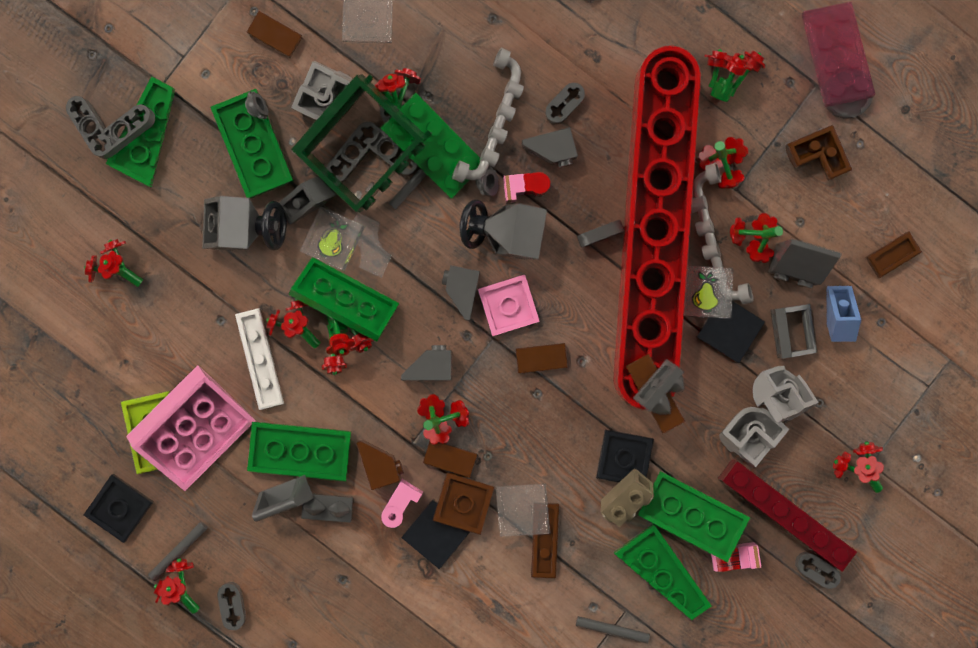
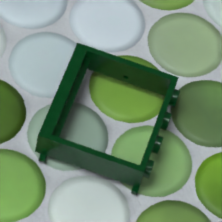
M363 74L356 75L291 149L355 212L359 213L364 209L367 211L376 202L374 196L379 191L383 193L393 183L390 180L395 173L401 174L408 167L409 163L407 160L412 155L416 157L426 146L423 142L432 135L429 130L424 134L371 83L374 79L371 74L367 78ZM366 91L415 140L366 195L359 200L312 152Z

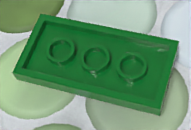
M257 89L251 90V92L254 91L259 94ZM248 91L213 105L210 108L246 198L251 199L294 182V179L269 117L267 116V119L252 117L247 112L245 102L250 92Z
M414 93L399 110L424 134L429 130L432 135L423 142L426 145L416 157L412 155L410 159L452 199L469 181L465 179L461 183L452 179L457 163L463 161L470 165L469 170H475L479 166L480 157L417 93ZM392 116L380 128L403 152L415 140Z
M313 257L289 292V295L376 342L399 306V303Z
M253 421L247 471L299 477L305 475V477L346 481L352 431Z
M660 471L653 484L654 497L647 506H642L638 516L728 563L750 517Z

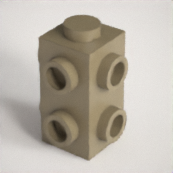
M634 468L601 499L602 516L608 522L615 523L618 527L626 521H631L642 506H647L654 497L653 482Z

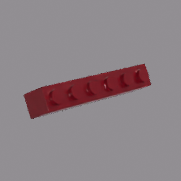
M732 459L718 477L719 480L843 572L856 555V550L740 462Z

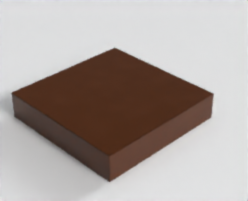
M446 473L432 521L481 535L494 486Z

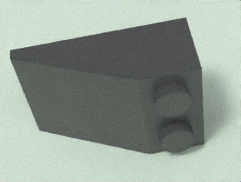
M795 239L786 240L776 244L768 272L775 274V279L788 282L789 278L798 281L797 285L812 289L813 285L816 286L823 283L840 259L842 253Z

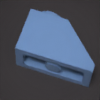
M827 286V327L831 342H856L861 317L852 286Z

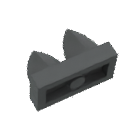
M666 359L633 399L648 411L658 414H670V403L665 394L668 391H684V379L682 376L684 372Z
M313 494V499L302 504L301 519L350 523L352 521L353 497Z

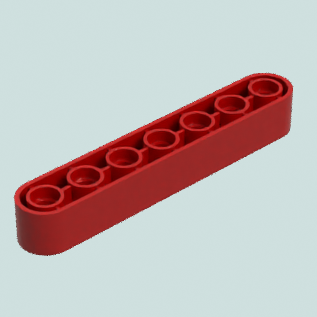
M664 46L651 52L638 70L634 84L613 382L616 392L622 400L642 410L647 409L633 399L639 390L626 366L649 354L657 370L666 359L680 368L701 73L694 56L687 50L677 46ZM661 72L672 73L677 80L676 87L671 90L660 87L657 81L658 74ZM658 121L668 122L673 128L672 138L668 140L659 139L654 133V124ZM662 170L667 173L670 180L667 189L658 190L652 186L650 175L653 171ZM657 219L664 223L666 234L663 239L654 240L649 237L646 227L650 220ZM648 269H656L662 275V284L657 290H650L643 283V275ZM646 318L655 320L659 326V332L652 340L644 339L639 332V326ZM670 392L671 396L674 397L676 392Z

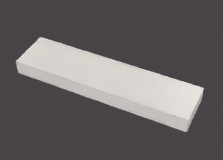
M258 308L235 314L259 410L284 404L261 309Z

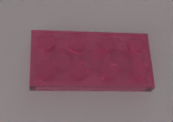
M852 2L803 11L802 19L824 106L829 107L874 97L875 90Z

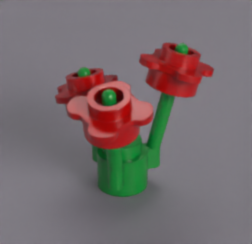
M719 49L718 51H712V55L705 54L704 57H708L707 65L714 66L712 79L709 83V87L712 88L710 95L721 101L728 102L730 96H734L737 88L751 70L758 73L761 68H765L764 58L761 56V53H756L755 51L748 53L745 51V56L739 53L730 56ZM719 68H727L731 72L728 78L720 77L718 81ZM735 75H740L735 83L732 82Z
M327 316L330 346L326 348V352L331 354V357L324 358L322 370H327V374L336 375L342 373V369L347 368L342 356L348 355L350 351L354 350L359 353L365 352L372 347L371 342L374 340ZM348 328H350L354 334V337H352L351 339H349V336L346 335V333L348 332Z

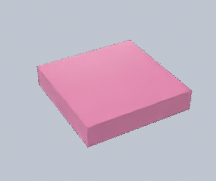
M525 275L478 289L492 336L540 322Z

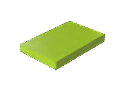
M171 391L121 402L127 433L129 434ZM131 447L137 474L158 470Z

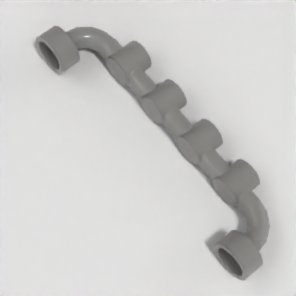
M502 47L495 57L493 66L502 70L505 66L509 67L512 73L511 78L504 90V97L496 112V119L488 134V141L480 156L478 168L469 170L470 165L463 161H459L455 167L452 179L461 183L465 179H480L485 175L489 166L494 167L499 158V153L495 152L497 143L501 145L504 143L508 132L503 129L505 120L510 122L516 111V108L511 107L513 98L518 100L524 89V86L519 84L521 78L519 64L510 57L511 51Z
M716 163L706 165V171L700 173L693 182L694 197L692 198L691 211L693 213L698 212L700 221L695 223L696 231L699 237L705 236L707 245L702 246V253L705 260L711 259L713 269L708 270V273L712 271L713 277L711 278L718 279L712 284L717 283L721 294L727 299L733 301L741 300L742 304L751 303L754 299L749 283L738 285V291L731 290L727 283L726 270L721 261L720 248L716 242L713 222L710 219L707 200L702 190V186L706 181H709L711 185L721 182V174Z

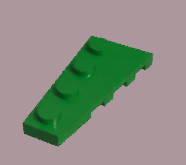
M151 76L137 105L142 104L154 112V124L109 158L106 165L152 188L176 89ZM142 112V113L140 114V116H141L140 121H144V120H145L144 117H143V116H144V113ZM125 126L119 138L127 135V126Z
M654 524L613 552L691 620L712 606Z

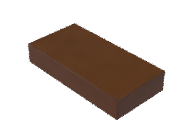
M258 11L247 30L249 35L291 58L302 39V35Z
M910 231L865 258L876 276L881 278L922 253Z
M565 343L516 349L518 373L568 368Z
M429 441L423 463L470 478L477 453L448 444L438 443L437 445H432Z

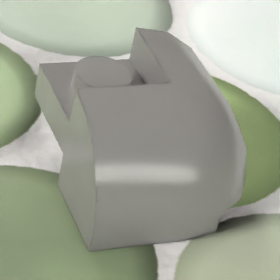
M313 61L291 108L317 120L353 78L341 71H335L319 62Z
M776 366L762 371L754 381L753 398L757 407L765 404L776 423L782 421L786 423L819 403L800 375L794 376L785 369V366Z
M749 407L742 409L733 417L719 434V438L730 452H735L747 464L755 468L770 449L776 447L789 431V428L782 422L776 423L768 410Z

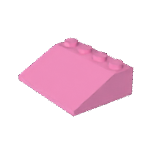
M197 366L126 437L136 452L186 491L252 425L255 419L201 367Z

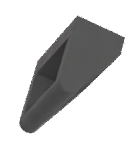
M810 304L770 310L777 358L783 359L817 353ZM801 310L807 349L791 351L786 313Z
M305 475L259 492L252 513L253 520L255 522L298 507L313 499L314 497Z

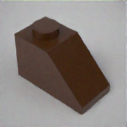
M360 440L356 443L371 490L401 481V474H404L400 459L395 460L393 454L365 440Z

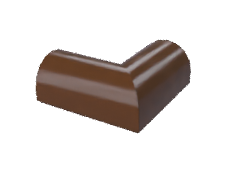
M833 125L788 143L785 146L788 158L794 167L818 158L827 180L852 171Z

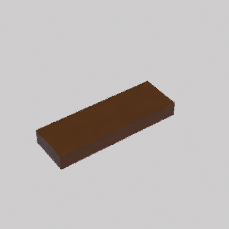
M649 354L626 366L639 391L657 371ZM669 391L665 395L669 400L671 413L658 414L650 411L663 434L686 422Z
M534 502L531 577L556 578L559 503Z

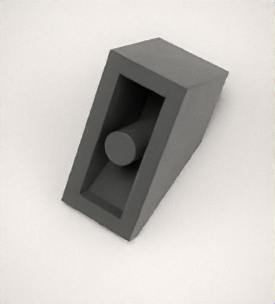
M570 127L524 139L521 142L523 149L551 165L558 164L559 168L572 165L573 160L578 157Z
M317 176L301 183L279 203L282 205L286 219L291 225L325 205L336 194L333 189Z
M450 265V270L444 271L442 284L446 285V292L464 319L470 321L480 271Z
M431 345V350H426L401 375V380H452V350H446V345Z

